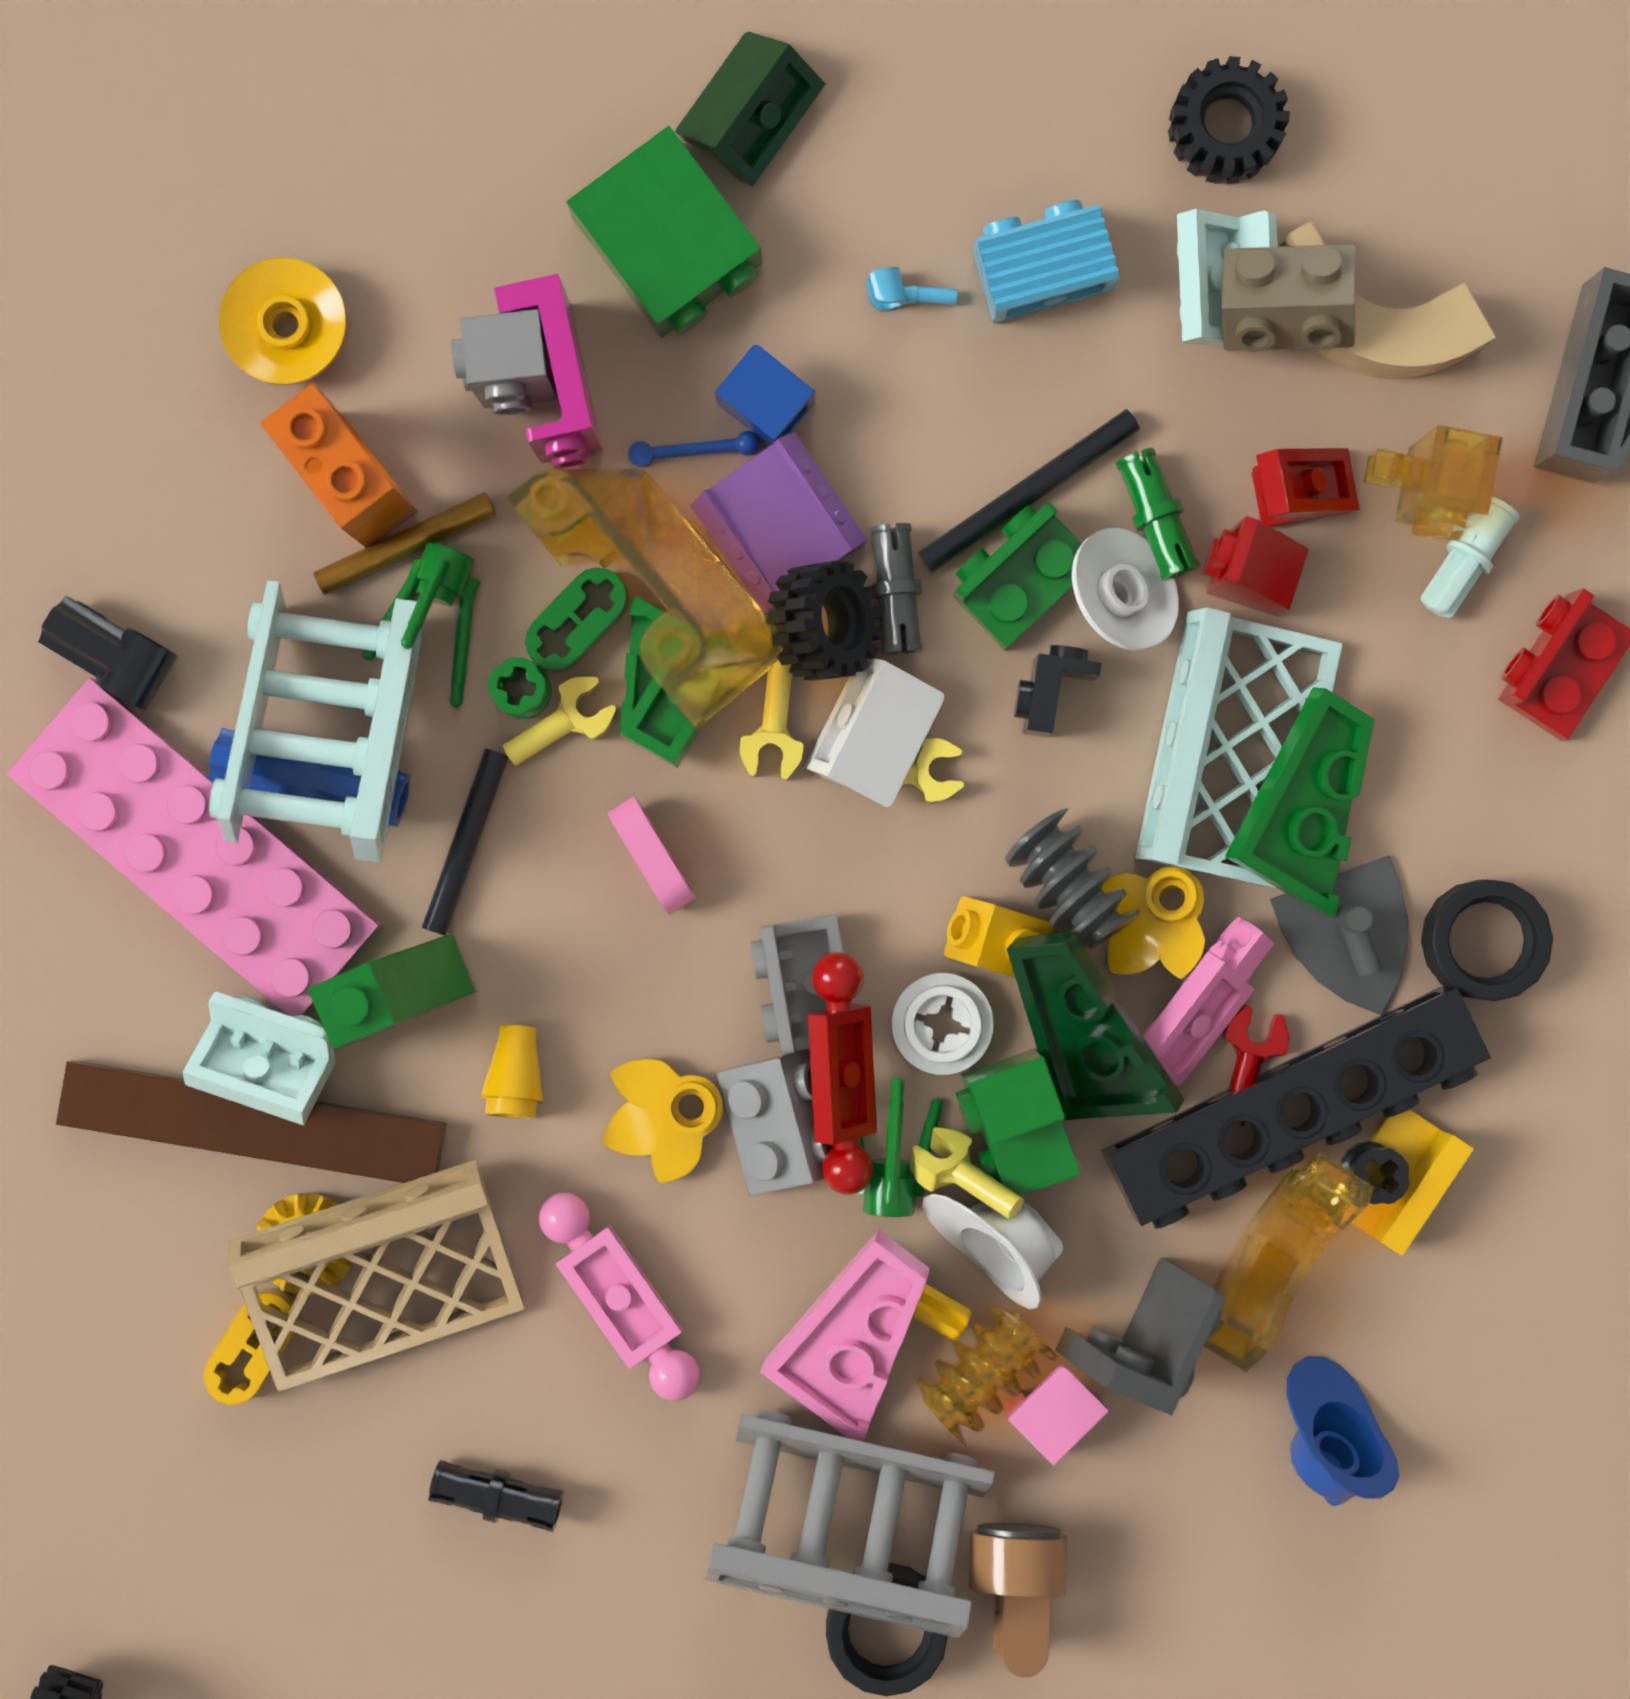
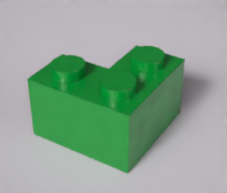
M1031 1049L961 1074L966 1089L955 1092L971 1134L982 1131L988 1149L977 1152V1157L983 1172L1019 1196L1081 1175L1062 1122L1065 1116L1044 1056Z

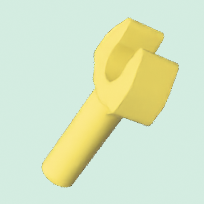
M769 661L762 726L752 735L741 737L740 756L751 777L756 776L759 767V753L767 745H775L782 750L781 777L785 781L791 777L802 761L804 745L802 742L795 741L787 730L793 676L789 673L791 664L781 665L779 661Z
M575 677L560 684L558 689L561 694V700L557 711L502 745L515 766L519 765L570 732L586 734L591 740H597L607 733L618 713L617 707L610 705L592 717H585L578 710L580 699L601 685L600 680L596 677Z
M926 738L902 785L912 784L923 792L927 803L942 802L950 798L964 787V783L954 780L944 782L934 780L929 774V765L934 759L959 757L962 754V750L946 740Z
M939 1127L933 1128L930 1148L944 1159L932 1156L928 1151L919 1146L912 1147L910 1168L917 1182L928 1191H935L940 1187L954 1183L1009 1220H1012L1021 1210L1024 1198L971 1164L969 1156L972 1139L960 1131Z

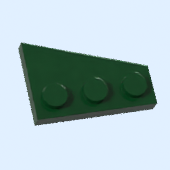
M1064 932L1015 938L1007 948L1008 956L1038 1053L1044 1056L1065 1116L1064 1120L1176 1113L1185 1099L1076 933Z

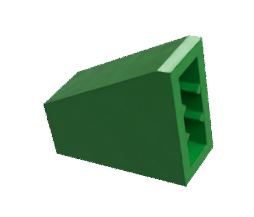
M448 934L367 962L307 988L333 1050L368 1039L477 992L453 934Z

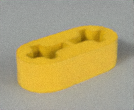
M278 1288L265 1289L258 1292L263 1304L267 1306L274 1304L281 1309L280 1311L286 1314L295 1300L289 1293H283ZM245 1303L211 1355L204 1370V1384L209 1394L218 1402L226 1405H239L250 1400L264 1386L271 1374L259 1341L252 1338L255 1334V1329ZM299 1313L297 1318L301 1320V1314ZM274 1328V1329L272 1330V1331H273V1334H274V1337H275L277 1331L279 1330V1328ZM289 1331L280 1348L281 1356L296 1334L295 1332ZM245 1350L253 1355L243 1373L251 1382L250 1384L241 1382L235 1388H231L225 1383L228 1372L221 1365L222 1363L231 1365L241 1357Z

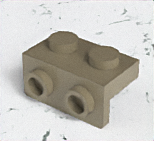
M1355 244L1224 249L1222 282L1224 349L1227 351L1260 352L1281 349L1326 350L1330 348L1352 347L1355 344Z

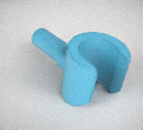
M886 267L874 270L870 273V278L866 280L870 302L878 311H889L902 307L907 303L915 304L916 302L956 305L957 289L918 287L917 285L904 287L899 267Z

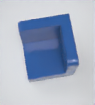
M754 345L749 349L715 391L717 404L748 430L754 432L768 446L772 445L778 438L790 434L815 404V390L759 345Z

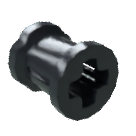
M1370 1141L1356 1143L1346 1151L1341 1159L1340 1175L1342 1182L1350 1192L1371 1204H1393L1402 1198L1409 1188L1408 1163L1401 1154L1391 1148H1386L1380 1143ZM1371 1160L1381 1164L1379 1170L1385 1177L1378 1186L1368 1181L1370 1175L1364 1169Z

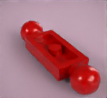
M832 952L823 956L816 963L812 973L813 987L816 993L826 1001V1010L808 1014L814 1141L834 1145L826 1154L822 1164V1174L826 1184L839 1194L852 1195L865 1189L873 1176L872 1159L868 1152L859 1146L860 1137L877 1133L871 1006L852 1004V999L859 994L864 982L861 965L854 957L847 953Z

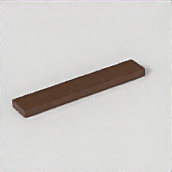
M74 1060L66 1062L56 1125L400 1183H406L439 1171L447 1124L316 1101L303 1126L187 1086L184 1079Z

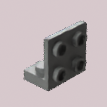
M1161 1258L1154 1269L1123 1339L1096 1327H1092L1089 1336L1065 1327L1055 1351L1105 1388L1172 1416L1180 1398L1186 1395L1192 1385L1194 1367L1206 1340L1218 1328L1221 1320V1307L1226 1296L1222 1291L1180 1266Z

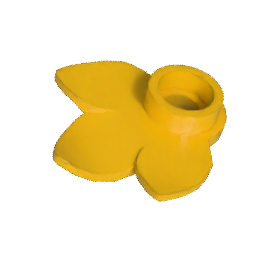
M1165 867L1155 871L1148 878L1137 874L1121 873L1108 879L1102 886L1104 893L1122 888L1127 892V895L1116 909L1118 913L1122 914L1137 909L1141 912V915L1110 938L1108 946V967L1110 972L1114 975L1124 976L1140 974L1151 969L1161 960L1164 967L1178 979L1185 978L1197 966L1205 948V937L1197 920L1204 908L1205 895L1198 878L1186 869ZM1172 889L1179 890L1185 895L1184 904L1177 910H1167L1161 904L1163 895Z
M638 1059L619 1065L611 1071L610 1076L615 1087L628 1102L624 1103L611 1118L603 1135V1144L614 1151L626 1155L643 1156L651 1154L654 1175L659 1183L670 1182L687 1175L700 1160L703 1137L711 1133L722 1118L724 1105L719 1089L712 1081L703 1076L684 1075L680 1077L667 1063L657 1059ZM693 1094L702 1099L704 1111L699 1117L689 1118L682 1113L680 1102L686 1095Z

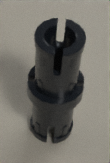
M440 1460L432 1477L428 1500L481 1513L485 1521L496 1523L501 1518L512 1522L528 1524L553 1533L559 1518L564 1492L511 1479L510 1473L507 1471L496 1469L494 1474Z

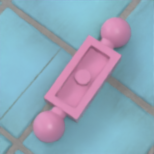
M562 1192L549 1197L540 1209V1228L551 1241L567 1244L571 1249V1252L558 1260L555 1265L628 1369H631L647 1358L651 1363L649 1381L652 1389L658 1396L668 1401H680L689 1397L699 1384V1366L689 1353L679 1349H672L668 1344L670 1340L682 1333V1326L610 1224L592 1236L588 1230L590 1223L589 1209L579 1196Z

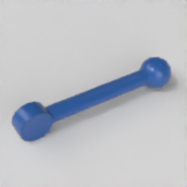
M744 431L734 439L651 447L644 441H638L630 446L628 456L629 460L638 468L648 467L654 459L738 451L744 456H750L758 451L760 440L754 432Z

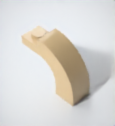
M1310 221L1290 232L1280 247L1325 244L1314 224ZM1463 282L1423 305L1405 309H1394L1376 305L1355 292V344L1347 348H1330L1317 351L1332 362L1362 375L1384 379H1411L1428 376L1460 363L1481 351L1496 336L1466 283Z

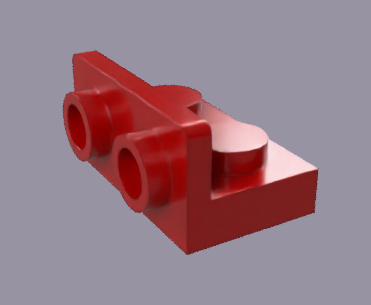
M1585 588L1569 593L1565 598L1558 594L1551 600L1536 623V626L1543 630L1530 651L1523 647L1516 653L1501 676V679L1508 684L1498 700L1560 741L1569 739L1630 646V628L1590 603L1594 598V594Z

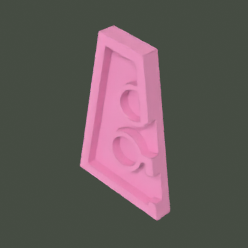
M878 1229L765 1358L760 1373L845 1437L864 1442L900 1345H902L924 1289L930 1268Z

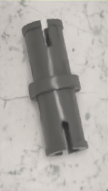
M896 523V527L890 529V524H882L870 528L871 535H873L877 583L871 586H874L878 596L874 599H879V607L881 606L883 655H897L899 651H902V646L903 654L923 651L920 642L916 595L922 593L921 580L914 579L910 523ZM891 531H892L893 549H892V542H891ZM900 629H901V635H902V646H901Z

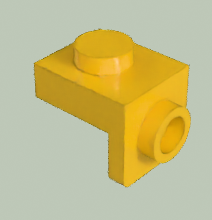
M962 896L956 912L948 924L944 956L1015 978L1007 952L1008 946L1015 938L1053 934L1054 930L1048 921Z

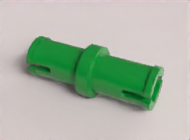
M1146 448L1141 451L1142 456H1139L1138 451L1116 462V467L1121 472L1137 513L1132 517L1135 528L1138 531L1144 530L1161 573L1160 578L1162 581H1168L1173 579L1176 573L1180 577L1200 567V562L1195 557L1179 516L1184 512L1181 501L1178 498L1172 499L1156 459L1155 449Z

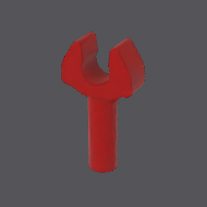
M1242 1006L1225 1028L1223 1038L1231 1042L1237 1055L1228 1090L1233 1089L1232 1094L1253 1085L1259 1074L1261 1064L1274 1055L1284 1056L1287 1053L1290 1039L1286 1022L1282 1015L1275 1014L1269 1026V1034L1260 1043H1253L1247 1035V1028L1252 1016V1008L1250 1006ZM1239 1121L1234 1124L1244 1126L1245 1121Z

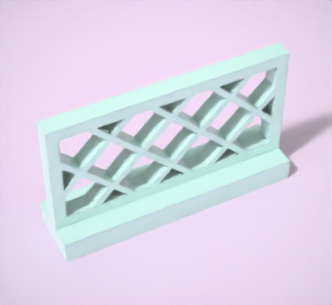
M1208 607L1187 612L1135 859L1171 865L1278 889L1241 866L1220 863L1226 859L1225 855L1235 836L1219 809L1243 793H1246L1251 803H1253L1259 792L1255 785L1266 778L1274 763L1273 761L1250 777L1232 747L1256 731H1259L1276 759L1282 745L1268 723L1292 707H1295L1297 712L1300 713L1305 699L1313 687L1326 688L1333 692L1343 643L1232 617L1229 612ZM1233 633L1252 637L1266 659L1241 677L1228 658ZM1270 642L1287 645V647L1276 653ZM1299 649L1322 654L1316 680L1299 691L1282 661ZM1272 669L1289 698L1263 715L1245 685L1267 670ZM1225 675L1230 684L1221 690L1223 676ZM1235 692L1253 722L1226 739L1214 718L1217 704ZM1210 737H1212L1217 746L1208 751ZM1222 754L1240 784L1213 801L1202 784L1201 779L1204 766ZM1198 798L1203 809L1194 814ZM1209 817L1227 846L1207 859L1185 855L1191 828Z

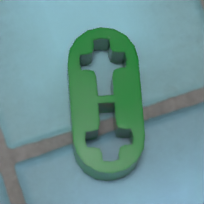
M595 567L586 569L576 576L532 622L526 633L525 645L528 655L536 665L545 671L554 673L568 671L577 665L613 628L627 610L629 600L627 589L619 576L605 568ZM591 583L598 588H602L607 583L613 585L614 588L609 594L614 603L612 609L605 612L597 607L582 621L577 614L589 601L588 596L584 592L585 588ZM571 620L578 625L565 640L566 645L571 649L568 655L561 658L553 653L546 659L542 657L540 653L544 649L545 643L540 636L543 631L549 628L557 634Z

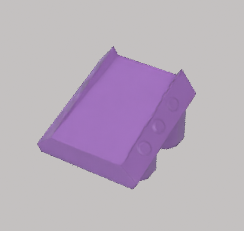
M795 432L778 438L772 445L713 487L704 490L690 505L704 525L708 536L722 551L764 614L775 608L774 605L768 603L770 592L780 591L775 582L780 576L788 575L787 570L793 567L836 560L840 562L867 542V539Z

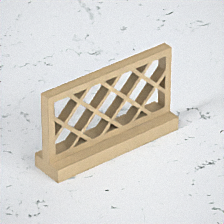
M477 1159L229 1240L227 1267L235 1289H240L277 1392L525 1310L485 1190L484 1180ZM479 1213L484 1232L473 1252L443 1239L452 1221ZM436 1227L433 1234L424 1231ZM407 1237L425 1245L411 1273L381 1260L389 1242ZM489 1246L495 1262L483 1257ZM374 1247L370 1255L363 1252L364 1250ZM435 1251L466 1263L452 1290L422 1278ZM343 1257L363 1266L350 1293L318 1280L327 1262ZM312 1268L308 1275L300 1272ZM477 1268L500 1278L506 1296L481 1304L462 1294ZM373 1271L404 1284L390 1311L359 1298ZM280 1278L301 1287L286 1314L263 1304L256 1286ZM414 1289L445 1302L436 1319L419 1324L401 1316ZM311 1292L342 1305L329 1331L297 1318ZM455 1307L462 1309L461 1311L452 1313ZM352 1310L383 1322L374 1340L356 1344L338 1336ZM269 1322L280 1326L275 1337ZM393 1327L396 1328V1329L401 1330V1331H398V1332H395V1333L390 1334L391 1331H392V1329H393ZM289 1331L321 1343L313 1360L286 1369L280 1348ZM331 1348H333V1349H335V1350L338 1351V1352H335V1353H332V1354H329V1355H328V1353L330 1352Z

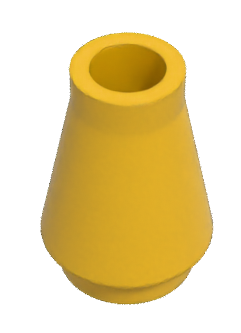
M499 1025L497 1044L480 1096L481 1099L486 1100L485 1115L520 1119L536 1118L537 1104L544 1103L536 1042L537 1028L522 1025Z

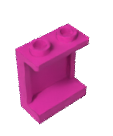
M559 274L494 287L499 314L539 310L562 418L558 422L527 428L526 435L529 445L541 463L552 461L554 469L571 468L588 463L590 461L589 453L603 449L571 303Z

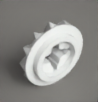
M934 973L917 979L905 988L893 1008L892 1034L897 1048L910 1064L927 1073L949 1075L968 1069L983 1056L993 1034V1014L987 998L974 983L956 974ZM947 996L952 997L950 1007H952L951 1018L960 1022L961 1026L969 1028L968 1034L960 1031L957 1034L946 1033L943 1042H939L938 1049L935 1051L932 1050L934 1044L932 1039L933 1029L928 1025H924V1021L915 1019L916 1013L925 1016L927 1013L938 1014L941 1005H945Z

